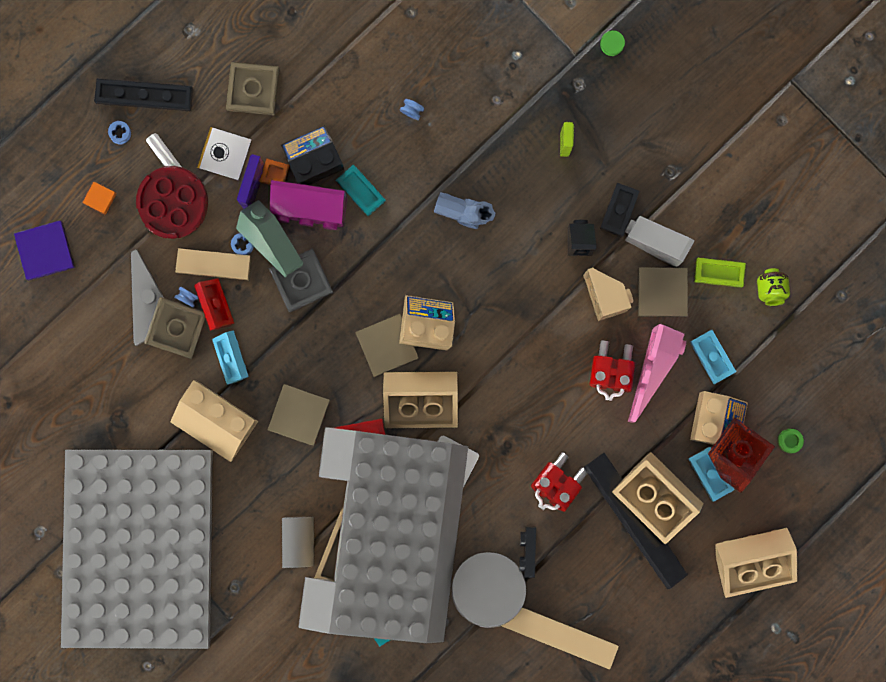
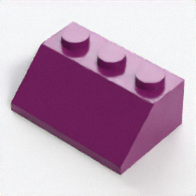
M271 180L270 212L276 217L278 222L289 223L290 220L299 221V225L313 227L314 223L323 224V228L329 230H337V227H344L348 201L345 191Z

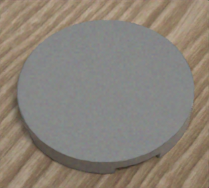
M479 553L468 558L458 568L452 582V598L456 609L462 617H465L468 621L479 627L493 628L508 623L519 613L526 597V584L522 572L519 571L518 566L512 560L497 553Z

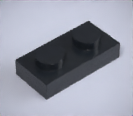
M617 183L600 229L623 237L640 191Z
M525 526V532H520V547H524V557L520 556L519 571H524V577L535 578L536 527Z

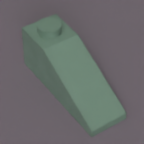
M259 200L240 211L236 229L284 277L303 265V261L276 217Z

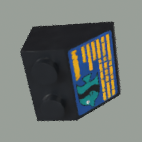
M325 125L281 144L298 184L310 185L344 170L342 161Z

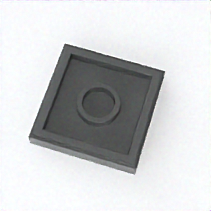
M313 248L299 254L303 265L286 277L274 266L269 268L289 313L333 293Z

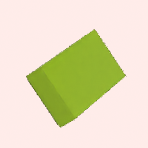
M564 122L560 132V156L568 157L573 148V122Z
M696 258L694 282L742 288L744 286L746 263Z

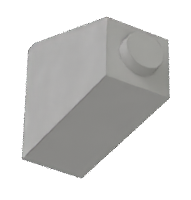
M641 216L636 221L631 219L625 230V233L628 234L625 241L674 268H677L684 261L695 241Z

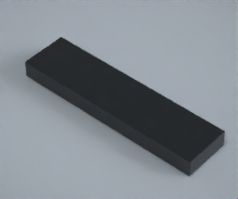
M97 78L94 102L104 105L191 111L193 87Z

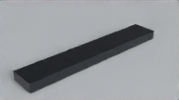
M602 453L585 465L584 469L667 590L674 587L688 573L668 544H664L612 492L623 479L606 454Z

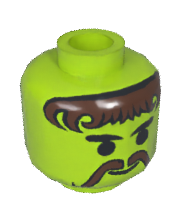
M776 268L765 270V274L757 278L759 299L768 306L784 304L785 300L790 296L788 275L779 272V269Z

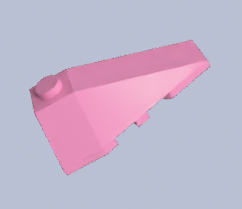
M658 324L652 329L628 422L634 423L637 421L678 359L679 354L683 355L686 347L683 333L662 324Z

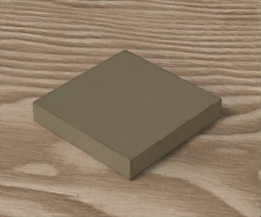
M231 62L226 110L275 115L279 67Z
M639 267L638 316L687 317L688 268Z
M159 297L144 343L192 359L205 320V314L203 311Z
M400 314L355 332L374 377L419 359L414 346L399 344L402 324Z
M284 384L268 431L314 446L330 400Z

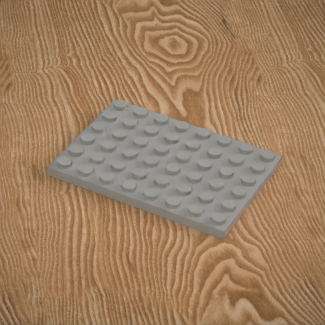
M65 450L61 648H210L213 450Z

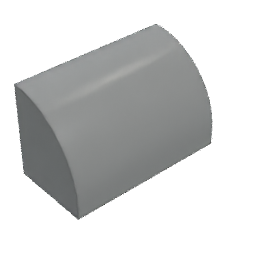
M283 517L282 568L314 566V517Z

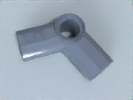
M440 192L434 209V213L457 220L459 224L473 229H478L479 225L493 221L496 214L490 203L477 202L471 199L463 200Z

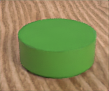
M618 31L606 32L600 42L601 50L608 56L620 54L625 45V39Z
M786 429L778 436V446L786 453H796L803 447V436L796 429Z

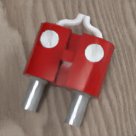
M601 341L599 356L593 357L589 385L597 388V391L605 396V400L612 401L613 397H619L624 392H632L636 365L635 362L631 361L633 346L626 344L623 359L616 360L612 359L613 357H607L609 342ZM601 389H613V391H618L619 393H613L609 397V395Z
M563 452L554 463L548 462L531 484L539 501L538 507L542 510L549 508L565 512L582 490L580 483L587 475V472L581 467L574 478L567 477L564 471L560 469L568 459V456ZM540 496L546 497L553 506L549 504L543 505V500Z

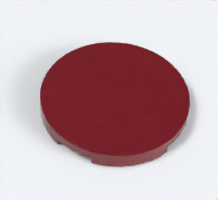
M164 166L156 169L143 179L136 195V208L145 227L153 234L163 238H182L196 231L203 223L208 210V195L204 184L192 171L179 166Z

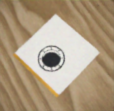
M210 127L197 168L239 180L251 139Z

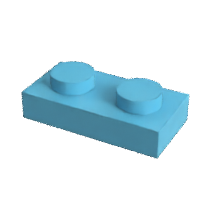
M713 330L690 341L713 384L736 372Z
M234 331L225 332L213 338V344L226 384H233L249 377Z
M707 447L688 458L711 501L714 502L735 489L725 472L722 475L719 474L710 456L712 449Z

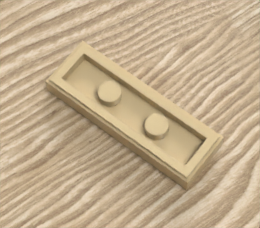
M178 248L175 272L179 274L249 281L251 256Z

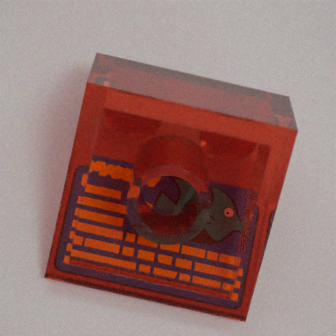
M734 417L708 455L720 478L742 493L775 446Z

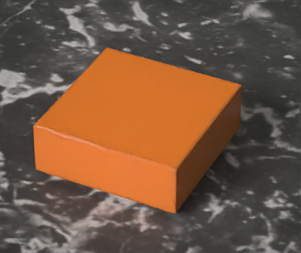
M266 159L260 183L271 186V180L286 182L290 165Z
M93 182L83 204L106 215L117 193Z

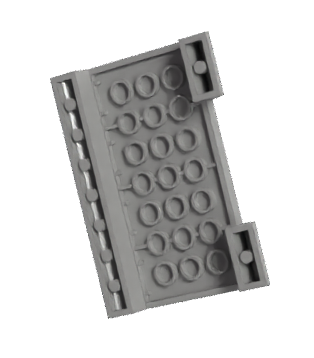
M325 427L319 477L347 481L334 582L329 579L305 577L299 628L327 634L408 642H444L468 446Z

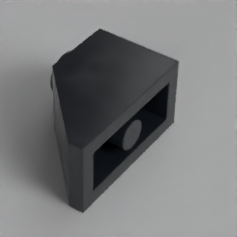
M574 220L573 224L568 225V256H592L596 251L594 224H588V220Z

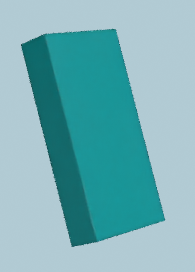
M354 164L336 179L341 188L367 216H370L386 201Z

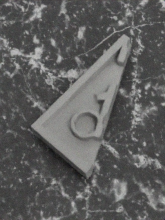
M135 249L131 252L134 344L138 346L145 342L159 297H164L139 251Z

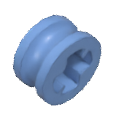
M405 99V106L401 107L400 111L410 118L419 120V113L424 111V107L412 100Z
M116 121L109 126L108 134L114 143L124 144L129 141L131 130L125 122ZM118 127H121L123 131L126 129V133L122 134V138L113 135V133L117 132Z
M241 233L236 234L231 240L233 251L239 255H249L254 246L249 242L246 244V250L242 251L241 248L237 250L238 240L243 238L246 241V238Z
M180 287V293L175 295V298L193 308L195 306L193 302L199 299L198 296Z

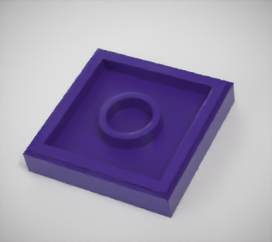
M254 154L250 155L237 197V201L243 209L255 202L265 165L261 157Z
M61 220L14 233L26 280L30 281L75 268Z

